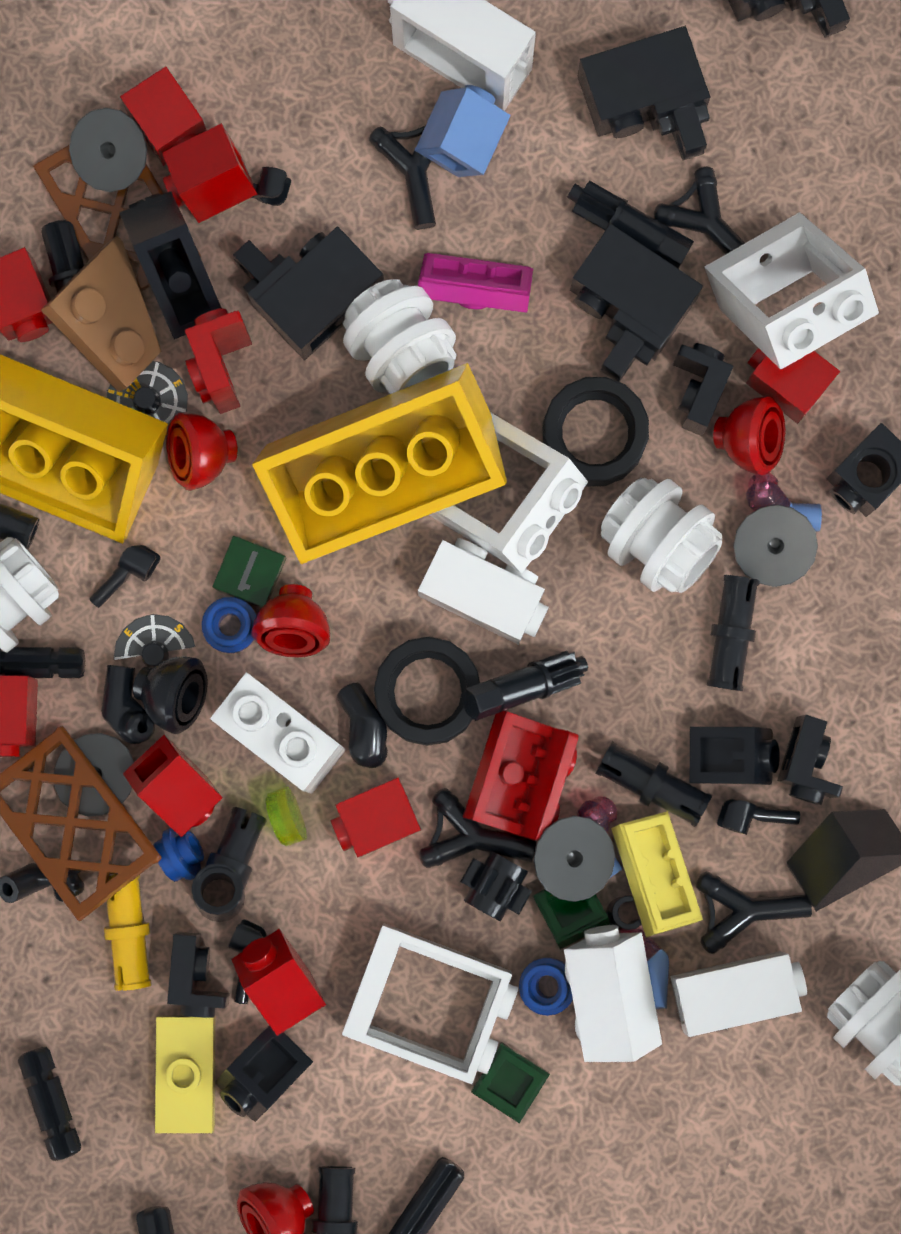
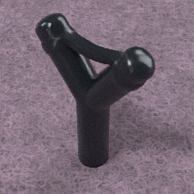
M425 126L409 132H388L384 127H377L370 134L369 141L378 152L382 153L405 175L414 228L421 230L434 227L436 221L426 172L431 160L415 150L411 154L396 140L420 136Z
M709 166L700 167L694 173V183L681 198L669 205L661 203L656 206L654 219L668 227L705 233L726 255L745 244V242L721 218L717 179L714 169ZM697 189L700 211L678 207L685 203Z
M447 788L439 790L433 796L432 802L437 807V826L429 846L422 848L419 852L420 861L426 868L442 865L446 861L476 849L485 852L493 851L498 855L532 863L537 841L483 828L478 822L463 818L465 807L459 802L457 796L452 794ZM444 815L460 834L437 842L443 829Z
M707 871L699 876L696 883V888L704 893L709 910L707 933L701 937V945L710 954H715L720 949H723L729 941L754 921L807 918L812 915V906L806 895L751 898L724 882L719 876ZM712 899L733 911L716 926H714L715 908Z

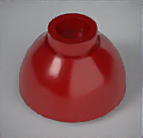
M757 397L743 402L735 407L728 417L721 416L716 420L713 430L715 447L718 450H726L730 459L740 468L750 473L767 475L778 464L784 449L786 428L782 409L772 397Z
M177 413L168 426L166 450L169 466L175 480L185 490L191 491L210 484L222 473L226 463L235 462L237 459L238 446L232 430H221L214 421L203 415Z
M298 584L282 586L279 589V596L270 599L260 609L251 631L253 639L263 649L284 657L299 658L312 656L324 650L330 643V627L325 613L312 600V591Z
M262 1182L252 1184L241 1189L237 1199L238 1214L247 1234H304L306 1218L314 1213L310 1197L299 1184H295L290 1188L277 1183Z

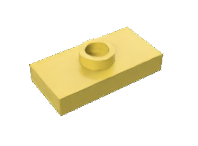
M668 811L622 823L611 828L645 936L650 937L702 921L703 918Z
M157 1016L155 1133H213L215 1128V1017Z

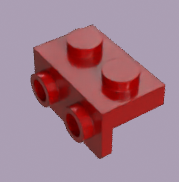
M224 308L212 310L195 319L196 326L185 329L195 356L185 360L195 390L197 393L199 392L203 404L213 401L219 413L223 414L241 406L222 356L250 346L252 341L239 311L228 313L227 309Z
M508 711L495 714L463 818L538 841L544 830L559 818V799L566 777L573 771L577 760L576 745L579 738L578 734L554 728Z

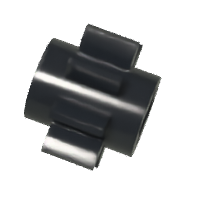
M493 851L490 852L485 863L473 858L460 881L470 887L464 901L500 922L508 909L519 915L532 893V890L522 885L528 871Z

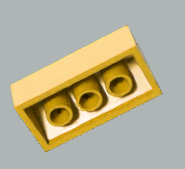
M0 354V493L123 544L159 464L168 423Z
M468 363L266 444L252 463L300 564L502 487L507 483L492 416Z

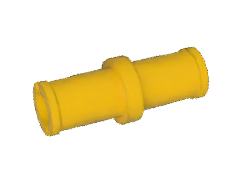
M111 874L109 880L116 876V874ZM140 875L107 900L109 926L104 928L105 940H111L115 976L114 990L116 991L135 990L152 985L151 979H149L145 936L150 934L149 922H143L139 886Z

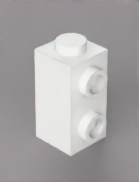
M458 538L455 545L442 540L418 589V596L518 645L524 633L535 637L549 608L540 603L545 589L535 585L538 576L527 569L520 573L507 564L504 570L485 561L488 552L464 539Z
M616 925L594 927L584 931L585 939L564 949L566 959L565 976L571 986L576 1013V1035L581 1041L584 1062H634L662 1045L642 932L619 933L618 926Z
M781 951L670 976L682 1030L688 1037L802 1012L799 997L807 995L805 977L799 961L791 963L789 954Z

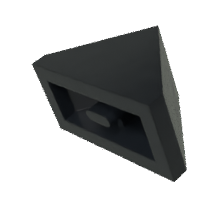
M886 809L831 812L787 861V866L814 910L818 911L900 867L901 832Z

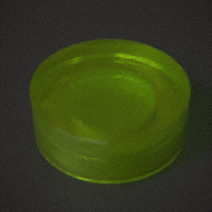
M284 787L268 793L265 799L266 809L279 842L288 847L306 840L305 823L297 800L290 788Z

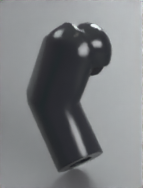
M107 665L101 709L104 720L120 738L128 743L140 744L149 740L154 734L155 723L148 716L145 709L132 697L135 668Z
M351 683L342 688L337 695L339 703L350 719L349 752L352 759L358 765L376 768L382 765L387 758V726L361 684Z
M30 863L0 877V897L7 903H14L52 885L37 864ZM69 870L66 884L77 896L83 893L85 887L78 875L81 871ZM53 888L55 898H56L58 901L63 902V900L61 899V897L58 895V893L56 892V890Z

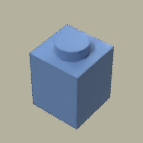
M466 85L465 88L441 91L415 151L457 177L484 175L511 115L494 105L495 97L480 87Z

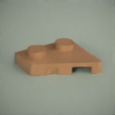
M118 236L108 241L41 309L118 392L128 388L161 352L124 243Z

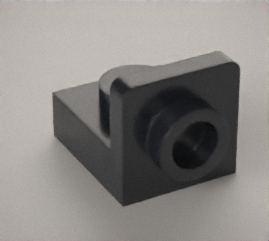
M694 343L692 348L681 345L673 366L703 378L701 382L691 378L678 408L688 413L682 428L703 436L734 366L723 361L725 356L720 351L704 344Z
M802 715L796 717L777 781L791 785L789 796L822 805L824 796L840 798L843 786L812 776L814 767L821 769L826 761L831 737L824 735L828 721L809 715Z
M690 727L689 783L772 784L773 773L777 772L780 762L779 745L777 740L773 739L772 729L762 727Z
M177 932L173 934L167 1004L181 1005L180 1015L213 1018L215 1017V1008H226L229 1005L230 993L196 990L197 981H207L210 947L200 946L201 933Z
M268 1026L231 1063L215 1083L222 1090L220 1092L222 1100L234 1113L241 1117L247 1115L256 1122L313 1061L284 1032L277 1036L272 1028Z

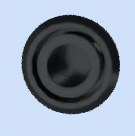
M187 656L172 657L161 661L154 668L143 667L135 677L133 695L136 699L143 702L146 713L156 725L172 734H180L192 726L203 708L208 687L207 673L203 663L198 658Z

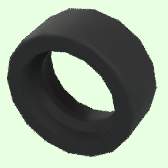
M584 377L567 384L551 400L542 425L543 443L568 457L588 481L585 487L607 486L624 479L638 465L649 440V418L641 399L625 384L608 377ZM588 400H602L614 405L623 414L628 425V440L624 450L615 459L604 464H588L576 459L567 450L563 440L562 426L567 414L576 405Z
M423 637L408 640L390 651L378 668L374 694L377 710L391 731L407 742L429 746L449 742L463 733L473 719L466 714L462 698H460L459 706L454 713L441 723L424 725L411 721L403 715L395 699L394 689L397 677L402 670L416 660L426 658L440 660L450 666L459 678L462 692L461 697L466 688L479 684L480 679L478 670L468 654L447 640Z

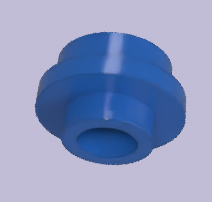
M236 597L218 599L206 609L203 615V635L206 641L220 652L237 653L243 651L254 641L251 631L256 613L242 599ZM229 615L238 617L241 622L240 630L233 636L224 635L220 629L221 621Z
M171 827L164 830L162 838L154 843L155 849L162 857L158 862L165 875L174 882L183 878L193 880L201 870L200 862L204 860V852L198 839L190 831L180 837Z
M540 958L530 963L522 972L519 981L520 996L524 1004L533 1012L546 1016L555 1015L564 1011L572 1003L571 986L565 976L564 962L555 958ZM549 975L556 979L558 991L555 996H546L540 991L539 981L543 976Z

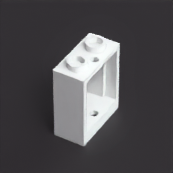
M388 0V3L391 4L389 23L392 25V38L395 47L461 88H465L466 85H473L486 90L495 97L494 105L504 111L506 110L532 70L536 35L534 30L486 0Z
M800 212L704 266L720 310L780 370L879 313L866 269ZM768 253V258L764 262H760L761 256ZM811 272H814L827 284L770 318L755 305ZM818 302H821L820 305L814 307L815 304H817Z
M491 413L498 443L502 442L546 468V470L500 533L454 505L429 515L520 573H523L529 563L539 557L545 550L550 534L563 516L576 507L581 498L582 490L588 481L568 457Z
M247 672L210 718L299 789L310 794L316 790L346 751L338 742ZM291 720V723L286 727V723Z
M384 923L342 1035L472 1084L477 1071L487 1075L499 1043L490 1039V1034L497 1017L505 1020L508 1019L519 987L509 984L512 977L510 970ZM400 946L492 981L463 1060L371 1025Z

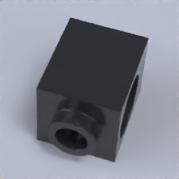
M880 423L826 478L834 486L830 490L833 498L848 512L855 514L859 510L867 517L901 484V441L883 423ZM871 462L880 469L882 473L880 487H868L859 480L857 475L858 463Z

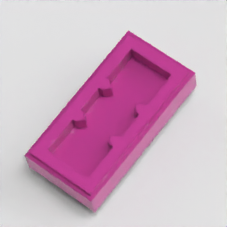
M424 253L418 286L426 291L431 300L459 303L465 308L475 310L488 307L527 313L533 268Z

